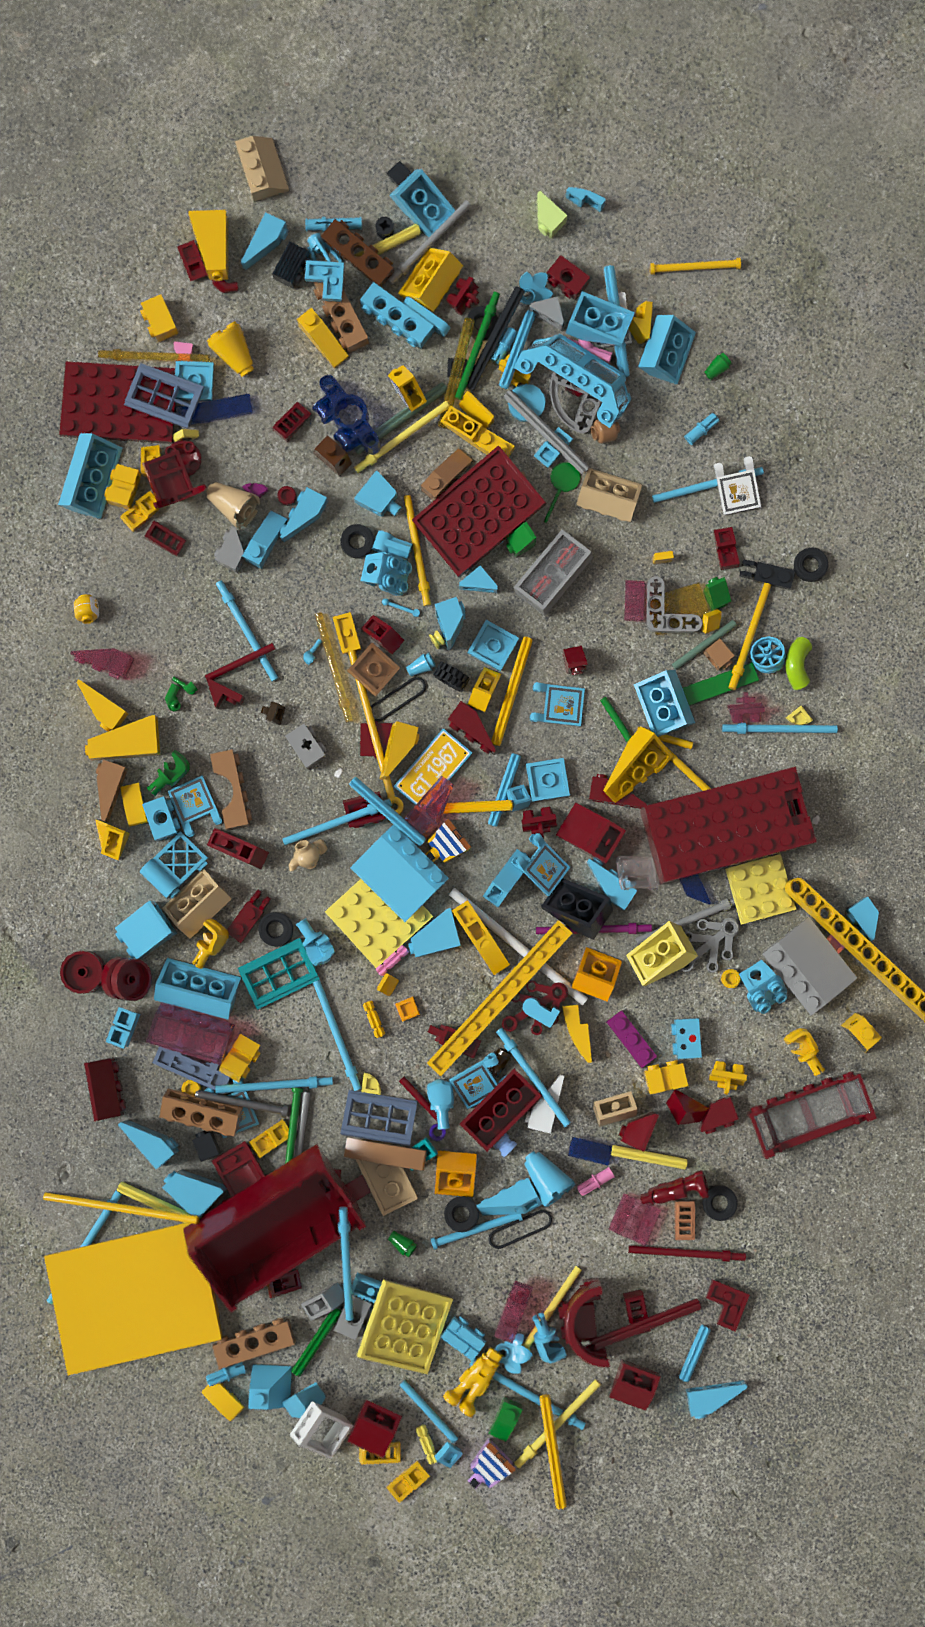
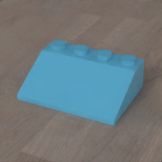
M394 824L351 866V869L404 922L449 879Z

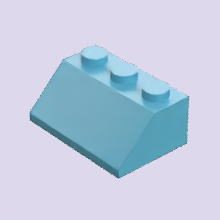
M657 315L650 333V339L647 341L638 367L650 376L678 384L696 332L674 315Z
M457 597L435 604L436 617L448 650L452 649L463 627V620L466 619L463 602H458Z
M666 670L634 684L650 730L657 737L695 723L676 670Z

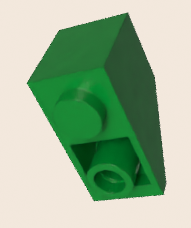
M725 577L710 579L708 584L705 585L703 594L711 611L730 605L732 601Z

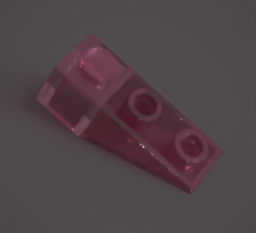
M115 648L70 652L75 657L74 661L82 665L85 662L92 665L91 668L98 672L105 670L109 672L108 676L117 680L120 677L126 679L134 662V658L131 655Z

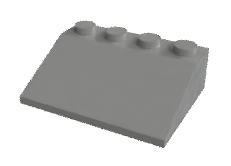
M810 917L806 918L762 953L810 1015H813L857 979V976Z

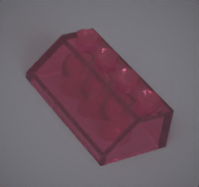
M161 1002L155 1013L146 1042L221 1065L231 1044L235 1025Z

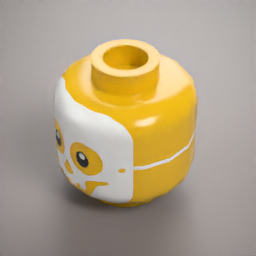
M89 594L80 595L74 601L75 618L84 624L93 623L99 617L98 600Z

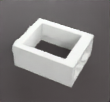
M312 1401L290 1433V1436L299 1446L332 1459L353 1428V1425L344 1415ZM325 1417L336 1421L321 1443L311 1439Z

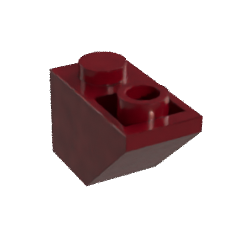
M582 645L563 649L562 653L567 674H572V676L583 674L588 664Z
M727 1096L710 1102L709 1110L698 1128L700 1132L710 1134L717 1131L716 1127L723 1125L726 1128L734 1125V1121L738 1120V1116L731 1097Z

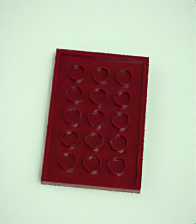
M65 362L59 431L61 437L79 438L80 433H93L106 440L173 444L174 424L124 405L139 366ZM153 367L175 376V368ZM143 375L140 385L154 390L157 380ZM161 382L158 392L172 397L174 387ZM138 388L134 398L149 403L152 393ZM156 395L152 405L167 410L171 400ZM174 402L171 412L175 413L176 402Z
M498 445L415 516L412 521L460 578L547 503Z

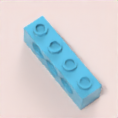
M374 282L360 299L361 309L365 313L376 316L379 323L384 326L387 324L392 328L393 333L399 337L401 335L405 337L406 341L413 347L417 346L421 349L434 333L433 324ZM380 303L386 305L384 309H378L376 306ZM395 314L401 316L398 320H393L391 317ZM409 325H414L416 327V329L413 331H409L406 328Z

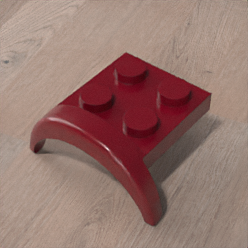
M179 450L142 463L157 501L153 503L156 509L182 501L207 489L205 484L193 488Z
M246 1141L212 1160L215 1169L231 1195L230 1198L266 1176Z

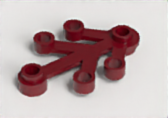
M530 980L526 984V989L529 992L539 991L547 993L548 995L543 998H534H537L543 1006L553 1001L552 1009L554 1006L559 1008L560 1002L564 1001L568 996L567 986L560 982L547 986ZM529 983H534L536 985L535 989H529ZM558 988L562 990V995L560 996L555 994V990ZM518 992L519 999H512L511 1001L515 1003L524 1002L527 998L533 996ZM521 1011L515 1016H506L502 1021V1027L508 1032L514 1031L518 1023L529 1015ZM557 1016V1020L552 1025L557 1024L559 1016ZM535 1019L531 1032L534 1035H539L543 1027L542 1023ZM507 1020H512L514 1025L509 1027ZM539 1026L540 1032H534L533 1027Z

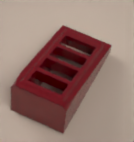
M296 402L273 425L272 429L288 442L312 414L300 403ZM298 409L304 414V416L301 417L295 411ZM292 414L299 419L298 422L291 418ZM289 420L294 426L291 427L286 421ZM285 426L289 431L285 432L281 427Z
M155 520L143 537L176 557L187 541ZM157 528L159 531H158L157 535H156L155 538H154V537H152L151 535L153 534V532H154L155 529ZM162 532L166 533L163 540L160 542L158 539L161 536ZM168 537H173L169 545H165ZM178 540L179 543L176 546L175 550H173L171 547L174 544V542Z
M640 1289L623 1293L629 1324L647 1318L648 1313L643 1291ZM641 1306L639 1309L631 1310L633 1307ZM643 1314L641 1317L632 1318V1316Z

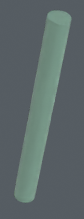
M731 620L675 661L672 664L673 668L677 670L735 628L737 626L736 622Z

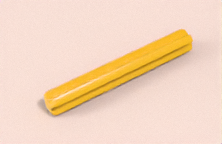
M512 800L438 804V813L440 814L513 810Z

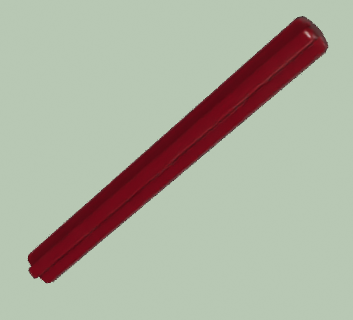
M695 1298L592 1339V1347L594 1350H599L700 1310L701 1304Z

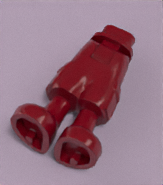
M700 1170L685 1178L681 1177L668 1183H660L648 1189L647 1193L641 1194L640 1198L642 1205L648 1203L655 1205V1203L663 1204L688 1197L687 1191H697L703 1199L709 1198V1188L703 1170Z

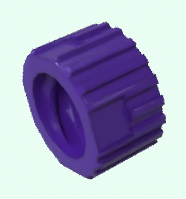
M433 1124L429 1130L431 1139L434 1141L444 1139L446 1129H441L442 1135L437 1137L433 1134V1130L438 1128V1124Z

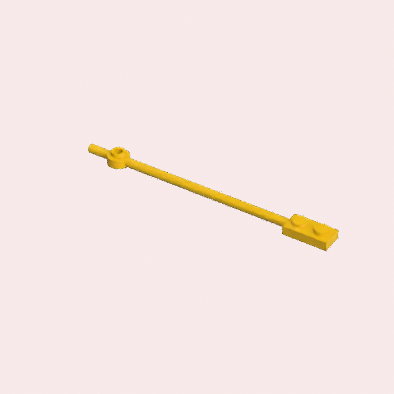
M349 612L334 616L333 621L342 654H349L352 665L357 660L356 651L361 650L352 614ZM356 680L381 771L384 753L366 688ZM389 775L383 780L385 790L391 803L398 805L395 811L400 815L403 812L404 805L400 798L395 797Z

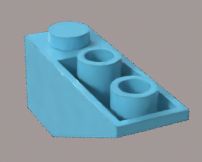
M306 487L305 491H301L297 499L298 504L296 508L293 507L289 513L288 518L290 519L287 525L284 524L280 530L281 540L286 542L318 520L328 503L327 497Z
M595 858L593 860L588 859L587 864L604 895L610 898L611 903L624 911L637 892L634 889L636 885L627 879L625 882L619 879V874L614 870L609 869L607 871L602 867L603 863Z
M526 1178L525 1180H519L508 1189L501 1190L497 1195L484 1199L476 1206L481 1214L486 1216L525 1214L542 1205L529 1178Z

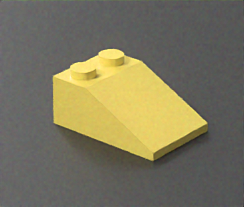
M668 921L626 955L642 986H647L684 968L698 957L683 928L671 921Z

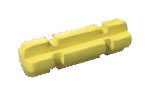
M420 1425L416 1428L417 1435L420 1437L419 1440L425 1454H427L428 1463L434 1464L437 1462L434 1457L437 1454L434 1452L435 1447L430 1435L427 1434L426 1425Z

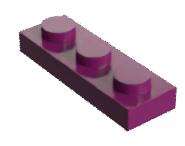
M622 1010L606 1021L641 1068L657 1057Z

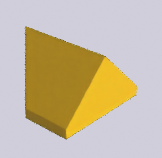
M95 819L102 848L101 854L119 860L130 833Z

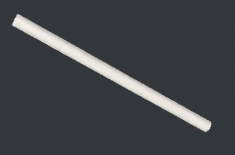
M456 888L450 892L449 896L460 905L468 900L485 926L523 957L527 955L530 949ZM547 963L539 969L554 983L560 982L565 984L568 988V994L581 1005L587 1001V996L571 988L572 984Z

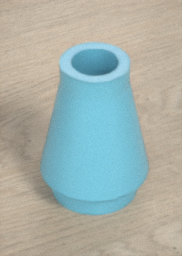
M423 653L414 662L406 666V669L412 677L432 671V668L436 667L430 653Z

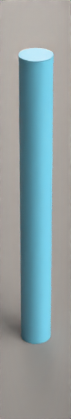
M406 1380L402 1381L399 1386L454 1444L458 1437Z

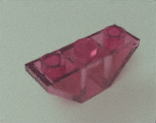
M514 1281L502 1309L494 1337L513 1344L533 1290L532 1286Z

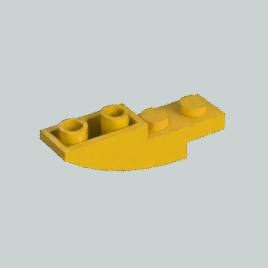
M452 406L449 407L440 421L456 435L486 455L498 445L508 457H510L515 449L514 445L487 430L481 423Z
M468 900L452 910L493 975H496L510 965Z

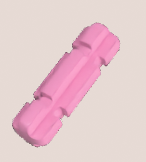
M401 945L396 953H392L383 964L376 968L377 973L380 976H384L388 969L393 968L401 960V957H405L409 953L408 949Z

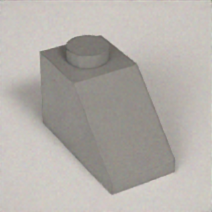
M336 1282L304 1301L301 1306L312 1321L345 1301L344 1291Z

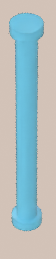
M509 1214L476 1225L467 1232H455L437 1239L431 1238V1243L435 1250L438 1249V1246L516 1220L522 1221L523 1218L521 1214Z

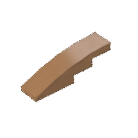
M347 1137L344 1157L423 1171L427 1151Z

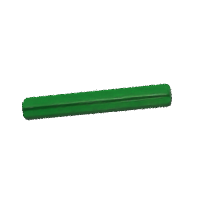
M336 1307L329 1312L293 1367L292 1373L294 1375L301 1376L340 1317L342 1311Z

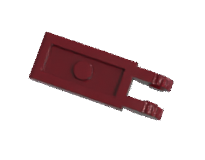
M259 889L254 893L250 901L246 902L227 929L229 935L240 943L247 937L271 901V898L267 896L259 908L253 905L261 895Z

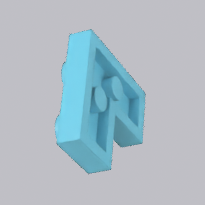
M306 260L305 281L324 282L323 301L342 302L344 263Z

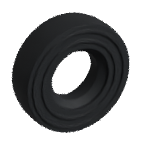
M486 306L473 308L466 317V330L474 339L477 338L479 329L475 326V321L477 318L485 316L484 310ZM496 313L490 321L483 341L488 340L499 319Z
M361 524L350 525L343 531L340 538L344 553L355 559L364 558L366 555H369L375 541L371 530ZM356 534L362 535L365 539L364 545L361 548L352 547L350 544L352 536Z
M813 547L801 550L794 560L796 575L806 582L820 580L828 570V559L825 553ZM807 558L817 560L818 568L816 571L809 572L804 568V561Z
M268 913L259 923V936L267 945L274 947L282 946L293 935L292 921L283 913ZM273 922H279L283 926V933L278 937L271 936L268 931L269 925Z
M723 1185L710 1187L708 1190L709 1198L702 1199L705 1213L716 1221H725L731 1218L738 1206L735 1193ZM718 1195H722L727 1199V1207L721 1211L714 1209L712 1205L713 1199Z
M464 1196L455 1197L446 1205L444 1219L452 1230L467 1232L476 1226L479 1220V1209L472 1199ZM459 1207H465L469 1211V1217L464 1222H459L454 1217V1212Z

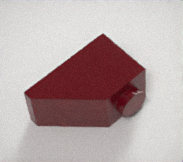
M374 615L361 628L364 633L392 655L405 641L391 626Z

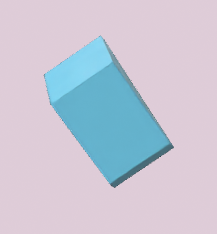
M480 565L459 582V590L497 593V585Z

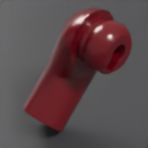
M212 280L213 286L221 293L239 291L238 282L227 283L225 280Z

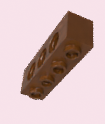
M334 219L321 235L322 240L369 280L382 287L394 272L393 263L387 257L381 258L377 254L379 251L371 244L367 246L363 242L364 238L357 232L354 234L348 230L350 227L343 220L339 222ZM342 236L349 237V242L347 244H341L339 242ZM357 248L364 250L363 255L360 257L354 255V251ZM372 260L379 262L375 269L368 267L369 262Z

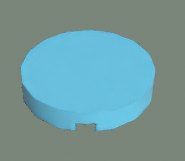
M523 384L512 390L539 417L542 415L545 408V398L538 387L531 384ZM508 402V408L511 415L521 422L527 421Z

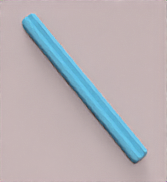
M612 265L605 266L604 275L608 302L620 306L615 267ZM624 338L622 345H614L617 369L624 373L625 377H628L630 374Z

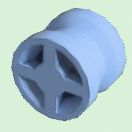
M505 1133L493 1147L498 1149L501 1155L505 1157L517 1143L511 1141L509 1135Z

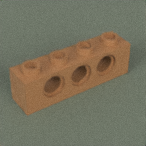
M314 282L316 288L313 290L317 300H322L324 304L322 309L326 317L330 316L332 320L330 325L334 333H339L341 338L338 340L343 349L346 348L348 353H351L369 344L368 337L344 290L342 292V302L323 301L324 282ZM338 311L345 312L342 317L335 315ZM347 327L353 328V331L351 333H345L344 329Z
M168 1088L162 1099L159 1117L170 1122H180L189 1127L195 1126L205 1131L218 1132L224 1136H235L239 1129L243 1107L195 1097V1095Z
M281 1317L273 1320V1324L265 1326L263 1323L254 1326V1330L246 1332V1329L238 1331L231 1338L223 1336L222 1340L216 1341L212 1346L219 1369L294 1345L296 1340L290 1320H284ZM274 1331L277 1334V1339L270 1340L267 1333ZM255 1337L259 1342L258 1346H251L249 1338ZM233 1343L238 1344L240 1351H231L230 1345Z

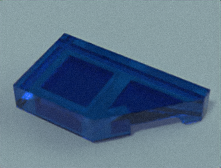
M699 875L679 880L686 897L707 905L711 904Z

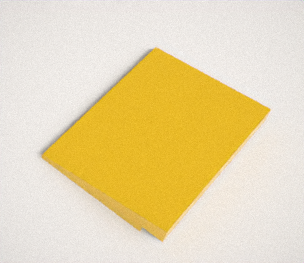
M181 1223L44 1256L67 1375L222 1340L223 1333L214 1290L188 1256L183 1228L191 1223Z

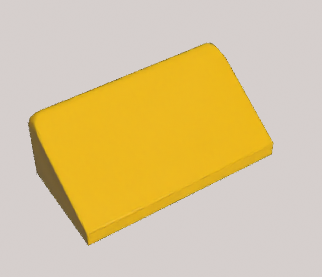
M467 391L460 401L459 407L469 417L488 429L494 423V415L470 391Z

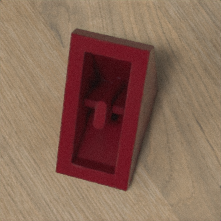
M676 1089L666 1102L678 1125L698 1123L709 1110L707 1106Z
M290 1270L268 1284L269 1298L302 1289L299 1270Z

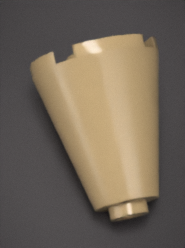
M218 482L210 484L206 490L207 498L238 529H241V526L247 527L258 512L255 508L257 504L260 506V499L253 493Z

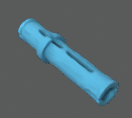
M361 217L305 219L306 231L323 230L325 232L333 220L336 219L339 222L343 220L350 227L349 229L362 230Z

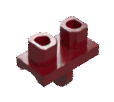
M470 276L468 279L459 278L456 283V288L459 290L458 295L451 293L446 299L448 304L461 316L466 308H470L472 304L478 305L480 302L477 298L479 287L475 284L474 278Z
M543 807L541 809V816L534 817L533 810L523 811V819L521 820L523 833L531 831V834L539 833L544 839V833L551 832L550 828L557 827L556 814H553L551 807Z

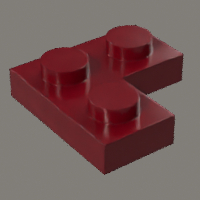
M712 1279L705 1298L723 1305L717 1324L736 1332L750 1294Z

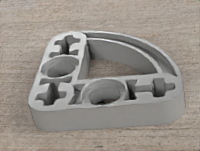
M553 371L550 379V397L556 414L569 428L579 433H586L591 428L601 401L595 400L593 397H587L589 393L576 387L571 382L568 384V380L563 377L561 380H558V376ZM558 384L584 394L575 419H572L560 404ZM587 401H592L595 404L592 411L584 409V404ZM581 412L591 416L590 418L586 416L585 423L587 424V426H583L582 428H580L578 424V421L582 422L584 418V415L581 414Z

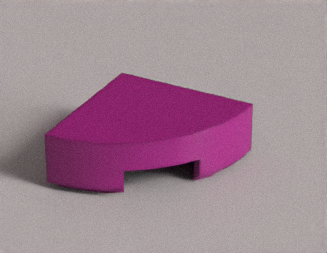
M248 483L242 486L246 492L255 494L259 499L269 491L266 486L258 483Z

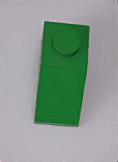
M525 522L507 537V544L505 546L510 554L514 553L517 558L536 546L537 537L528 523Z
M504 1397L488 1434L506 1442L516 1426L522 1412V1405Z

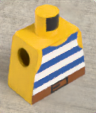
M404 365L391 371L388 378L398 396L411 412L427 402L414 375ZM407 390H412L413 393L409 396Z
M447 819L427 841L432 849L425 855L432 862L440 858L445 864L470 850L471 846L452 822Z

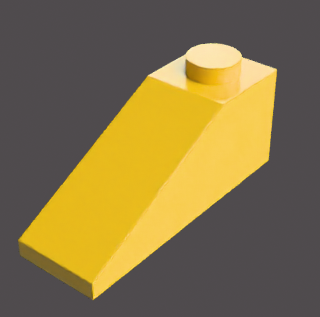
M312 308L297 319L299 328L334 369L349 357Z
M78 679L77 684L94 716L101 722L99 726L108 732L119 728L128 713Z
M398 721L392 725L379 779L384 780L388 777L413 746L417 745L420 736L417 733L419 727Z

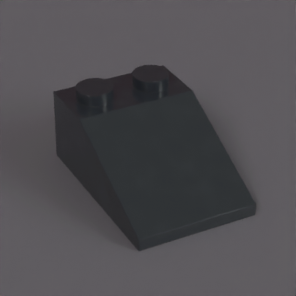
M564 878L561 879L550 896L541 905L543 910L569 928L593 940L613 912L609 897Z

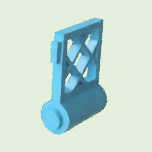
M180 831L153 859L149 860L141 868L140 873L166 899L170 897L173 899L179 894V887L196 870L200 872L208 864L206 862L208 858ZM180 838L186 842V850H175V843ZM165 853H173L172 864H164L160 858ZM175 853H186V864H175ZM189 853H197L202 859L196 864H189ZM175 867H186V874L181 879L175 875Z

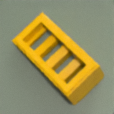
M391 1442L383 1459L378 1456L374 1458V1454L370 1452L369 1458H366V1451L359 1448V1462L362 1465L401 1463V1442ZM390 1447H394V1458H390Z

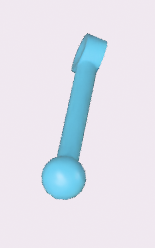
M387 598L382 600L384 606L390 605L412 613L414 617L420 615L418 609L412 610L390 602Z

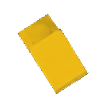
M645 301L637 307L636 317L632 318L628 328L639 344L650 339L653 302Z
M160 445L141 447V474L147 477L142 463L160 457Z

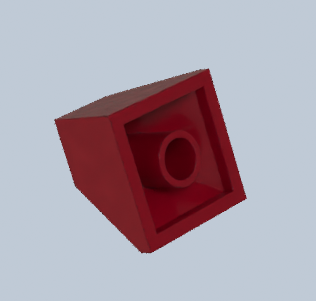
M651 1111L628 1121L626 1125H622L618 1134V1136H621L620 1141L645 1152L659 1115Z

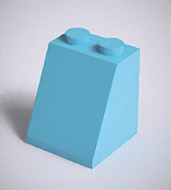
M148 901L115 927L117 931L115 935L121 943L125 942L128 946L126 950L132 959H142L177 934L161 908L154 901Z
M182 1169L178 1172L175 1170L164 1179L166 1184L162 1187L190 1215L199 1216V1218L227 1189L222 1183Z

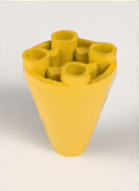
M236 321L227 325L226 329L222 332L218 330L207 340L208 346L237 374H240L241 377L254 370L242 328Z

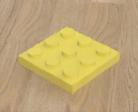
M781 854L725 869L741 924L796 910L794 900L785 891V884L788 882Z

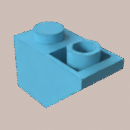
M864 897L846 909L848 913L846 917L871 942L875 938L879 912L869 897Z

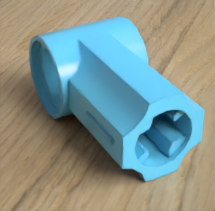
M378 531L372 550L378 553H393L408 560L413 544L394 538L390 533Z

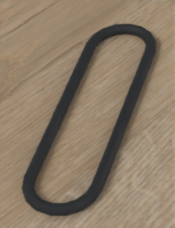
M413 677L401 686H399L398 688H396L395 690H393L392 692H390L389 694H387L386 696H384L383 698H381L380 700H378L377 702H375L374 704H372L371 709L383 700H385L386 698H388L389 696H391L392 694H394L395 692H397L398 690H400L401 688H403L404 686H406L407 684H409L410 682H412L413 680H420L423 683V689L418 694H416L415 696H413L412 698H410L409 700H407L406 702H404L403 704H401L400 706H398L382 718H374V720L377 722L384 720L385 718H387L388 716H390L391 714H393L394 712H396L397 710H399L400 708H402L403 706H405L406 704L420 696L426 689L425 681L420 677Z
M539 1210L523 1217V1220H526L539 1213H546L549 1216V1223L501 1246H495L491 1241L494 1233L521 1221L516 1220L490 1233L488 1238L489 1244L495 1249H501L547 1229L552 1223V1216L546 1210Z

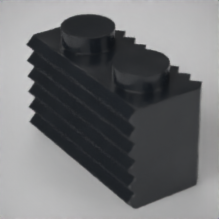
M289 241L272 273L273 279L294 289L295 285H299L303 278L302 272L306 269V260H312L310 252Z

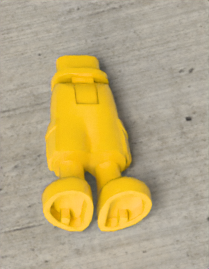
M490 1347L487 1353H483L470 1368L465 1370L459 1378L460 1384L455 1389L445 1392L443 1395L444 1399L452 1406H457L459 1403L460 1410L466 1416L472 1418L476 1414L474 1401L477 1396H483L489 1388L490 1381L500 1366L499 1362L503 1355ZM466 1389H471L470 1392L461 1400V1397L463 1393L466 1391Z

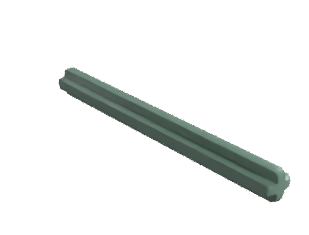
M443 382L439 383L424 394L427 400L426 403L412 412L408 407L404 408L353 445L355 452L361 454L446 393L448 391L447 386Z

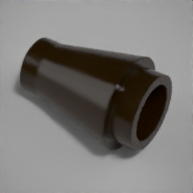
M498 1047L497 1051L494 1050L499 1063L489 1069L492 1076L497 1078L512 1060L510 1058L512 1053L501 1047Z

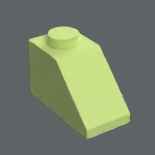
M541 191L537 193L538 229L543 235H548L552 238L567 223V215Z

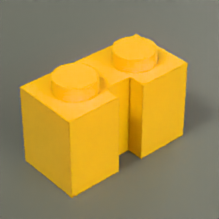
M161 294L141 302L143 309L140 312L144 321H149L150 326L147 328L152 338L156 337L157 341L160 342L179 334Z
M117 464L116 468L112 469L110 479L113 480L110 487L107 486L105 490L106 501L111 505L129 510L136 495L141 473L137 469Z
M240 1034L220 1065L219 1071L238 1083L242 1078L246 1079L251 1070L249 1068L251 1062L255 1063L261 1054L259 1052L260 1045Z
M673 1060L666 1062L667 1066L659 1067V1064L647 1066L648 1070H644L648 1093L655 1094L687 1087L688 1083L683 1063Z

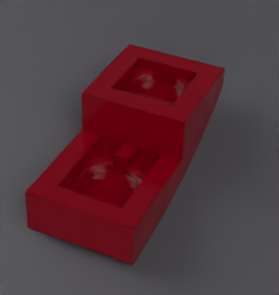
M194 240L177 246L190 282L208 276Z
M733 527L714 530L720 570L739 567L740 562L736 550Z

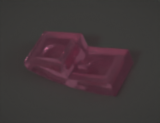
M625 581L624 621H643L645 581Z

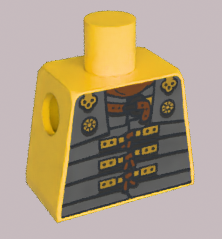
M854 1013L841 1024V1027L864 1053L868 1052L882 1039L872 1025L857 1013Z

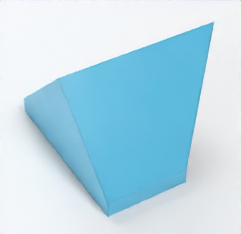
M315 1382L282 1403L291 1417L301 1418L312 1401L322 1405L326 1396L318 1383Z

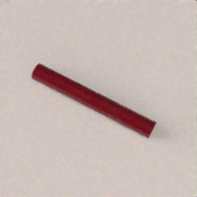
M403 1076L399 1080L400 1084L437 1121V1112L430 1108L432 1105Z

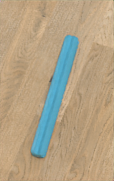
M530 310L526 311L499 383L501 388L508 389L515 372L513 367L524 348L535 318V313Z
M354 777L350 781L349 785L416 845L421 846L425 842L426 838L361 780Z

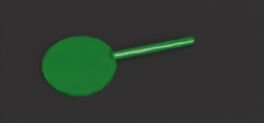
M559 463L551 471V483L557 489V492L544 519L545 523L548 522L561 491H572L580 482V472L571 463Z

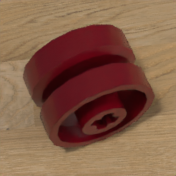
M89 951L73 952L62 962L60 968L61 981L71 992L79 994L93 993L102 987L101 973L106 964L96 953ZM82 969H85V971H86V973H85L84 976H83V973L81 972Z
M113 958L104 966L101 973L102 989L112 999L137 1001L142 999L151 987L152 976L150 968L140 959Z

